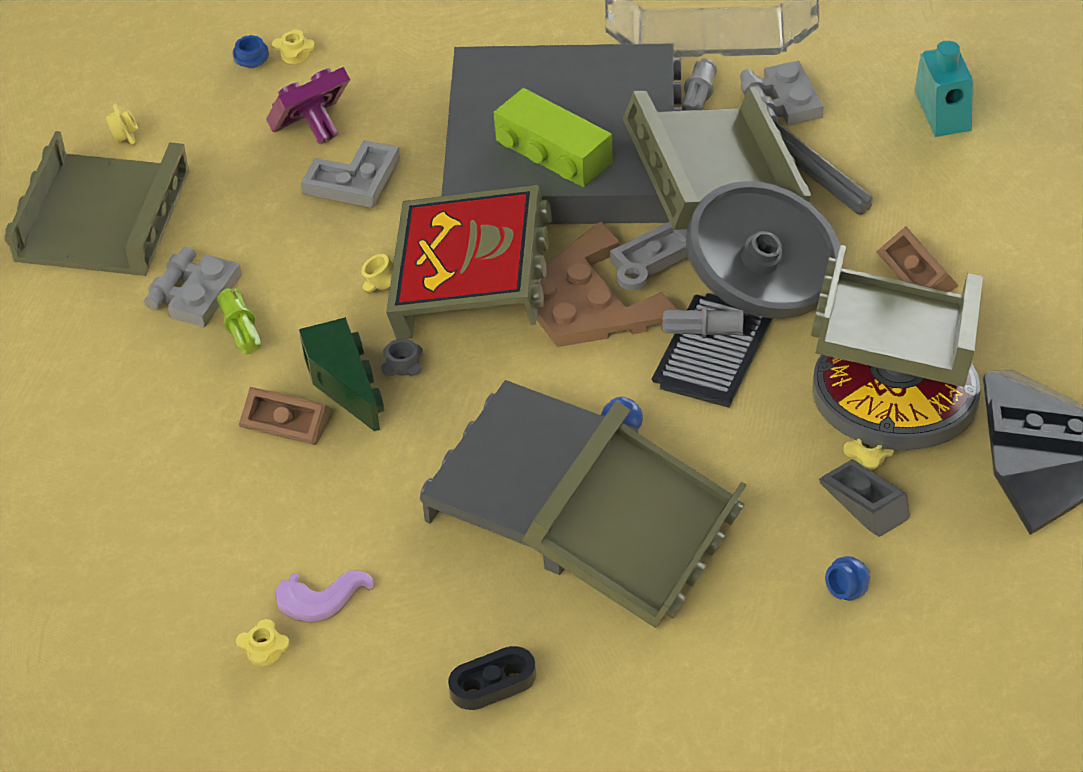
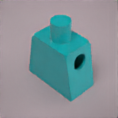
M942 41L937 45V49L924 51L920 54L915 84L916 96L935 137L972 130V76L960 53V46L954 41Z

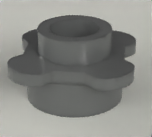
M402 338L391 341L384 348L383 353L386 361L382 364L381 369L385 375L415 376L421 372L422 368L419 358L423 355V348L420 345L415 344L409 339Z

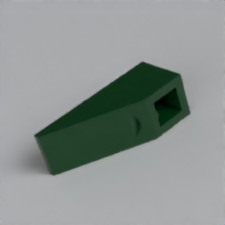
M346 317L299 329L303 357L312 384L373 431L380 430L378 413L384 412V405L379 388L371 389L370 384L374 383V378L369 360L361 361L360 356L364 355L359 332L351 333Z

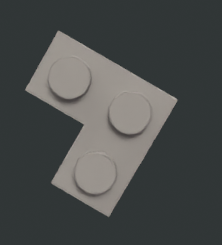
M364 140L350 165L315 158L301 182L302 193L373 208L400 159L399 147Z

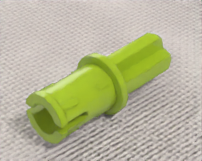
M227 288L217 297V302L225 316L224 326L233 335L237 347L244 354H251L253 350L259 349L261 345L260 338L254 327L255 316L246 307L241 291L234 288L235 299L231 288Z

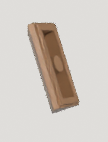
M907 226L876 251L902 282L947 292L959 286Z
M250 387L239 426L316 445L331 418L333 409L326 404Z

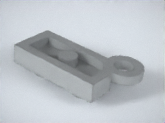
M669 221L611 250L610 260L618 269L617 283L619 286L627 290L641 289L647 284L649 276L689 257L686 247L687 230H673Z

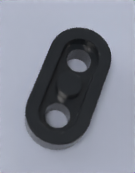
M509 646L461 664L451 672L448 679L450 698L455 705L462 709L476 710L529 689L535 682V659L525 648ZM512 673H517V674H518V675H515V676H513V677H509V676H508L509 674H512ZM471 689H476V690H477V691H474V692H467L468 690H471Z

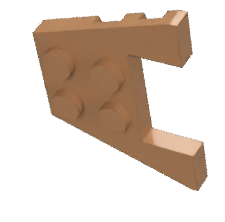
M602 221L595 224L546 264V278L540 281L544 294V306L538 308L537 322L557 347L608 339V333L622 330H629L632 334L647 332V326L663 324L664 311L677 310L663 292L628 307L623 305L591 266L610 258V251L620 246V242Z

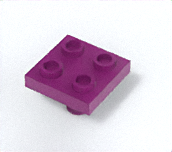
M342 67L333 72L330 68H326L311 77V81L299 86L298 82L282 88L278 92L279 96L272 104V109L266 118L272 132L305 118L318 144L325 143L326 138L328 141L335 138L339 131L335 128L325 108L338 102L351 79L345 68Z

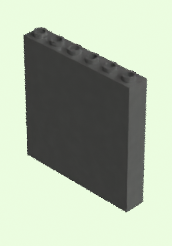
M674 43L454 47L442 196L538 185L542 199L548 200L551 207V223L546 224H597L601 221L604 224L669 222L667 214L626 128L623 116L633 91H647L657 112L681 111V107H674V105H681V82H674V80H681V58H674ZM522 88H525L612 133L613 163L589 184L582 187L496 141L494 111Z

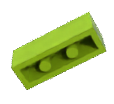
M522 88L494 111L496 141L582 187L589 184L613 163L612 133L525 88Z

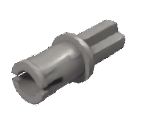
M703 58L700 60L701 62L696 61L694 64L692 76L684 84L686 95L682 111L702 110L705 101L713 94L712 82L717 73V66L713 61Z
M702 306V311L666 310L663 313V331L674 334H702V338H706V335L743 336V310H707V306Z

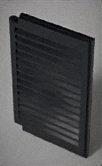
M707 293L705 297L698 294L694 295L687 310L702 311V306H707V310L739 311V309L711 293ZM743 311V336L706 335V338H702V334H674L651 378L652 382L661 384V390L730 408L773 318L761 317Z

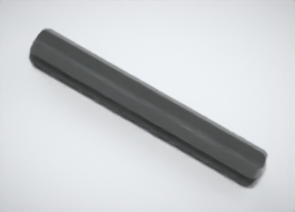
M773 120L777 129L780 130L782 139L790 155L794 158L796 166L855 213L863 214L871 208L873 198L869 193L780 123Z

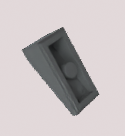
M853 459L819 478L820 484L863 526L878 537L904 523L910 517L907 494Z

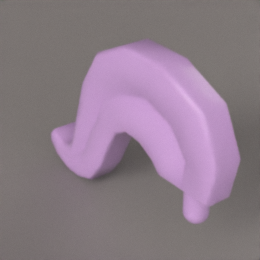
M348 571L326 590L317 592L307 588L304 583L298 582L299 575L293 573L289 581H281L275 594L279 611L294 620L312 623L331 618L342 609L357 588L364 586L370 590L374 586V581L369 574L363 571Z

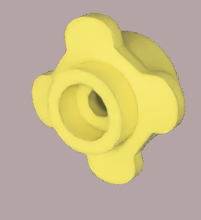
M292 30L285 33L282 38L273 40L272 47L274 50L280 51L281 59L284 62L297 64L308 58L309 51L315 48L313 40L305 38L301 30Z
M117 103L113 104L115 112L106 116L111 133L118 143L128 139L131 145L135 144L136 141L132 132L138 130L132 114L129 110L122 112Z
M378 254L364 263L361 274L366 279L362 286L365 292L371 293L376 288L385 290L390 287L394 257L389 259L385 254Z
M860 439L846 442L843 449L846 456L851 457V459L869 470L879 468L883 465L885 457H890L894 454V449L882 448L881 445L871 446L862 443Z
M265 619L259 621L257 626L253 627L248 633H240L236 638V644L239 649L246 650L251 663L267 666L275 663L280 658L282 652L288 649L289 639L286 635H280L277 632L275 623L272 620Z

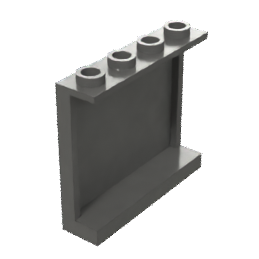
M505 380L495 394L491 393L488 396L483 411L475 422L471 421L466 426L463 438L455 449H451L446 453L442 466L433 479L429 478L424 483L420 493V501L423 503L425 522L431 523L440 511L529 546L522 540L531 523L604 419V416ZM626 425L627 427L631 428L632 430L638 433V429ZM543 555L544 569L560 575L564 568Z

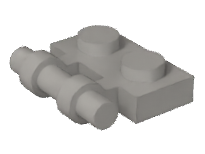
M799 60L764 68L763 79L755 75L751 69L741 72V89L744 95H746L749 87H756L763 102L768 107L772 120L777 121V117L783 116L787 125H793L823 118L824 106Z
M185 246L179 254L172 255L166 263L167 270L162 277L155 278L149 286V294L145 298L144 303L152 310H156L162 302L169 304L168 311L171 318L205 327L219 308L217 302L218 295L227 288L232 289L241 277L240 264L206 254L199 264H194L191 262L196 257V253L190 247ZM179 279L186 281L181 288L174 286Z

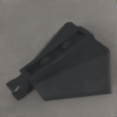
M1014 370L989 371L983 377L994 476L1031 535L1083 503V404Z

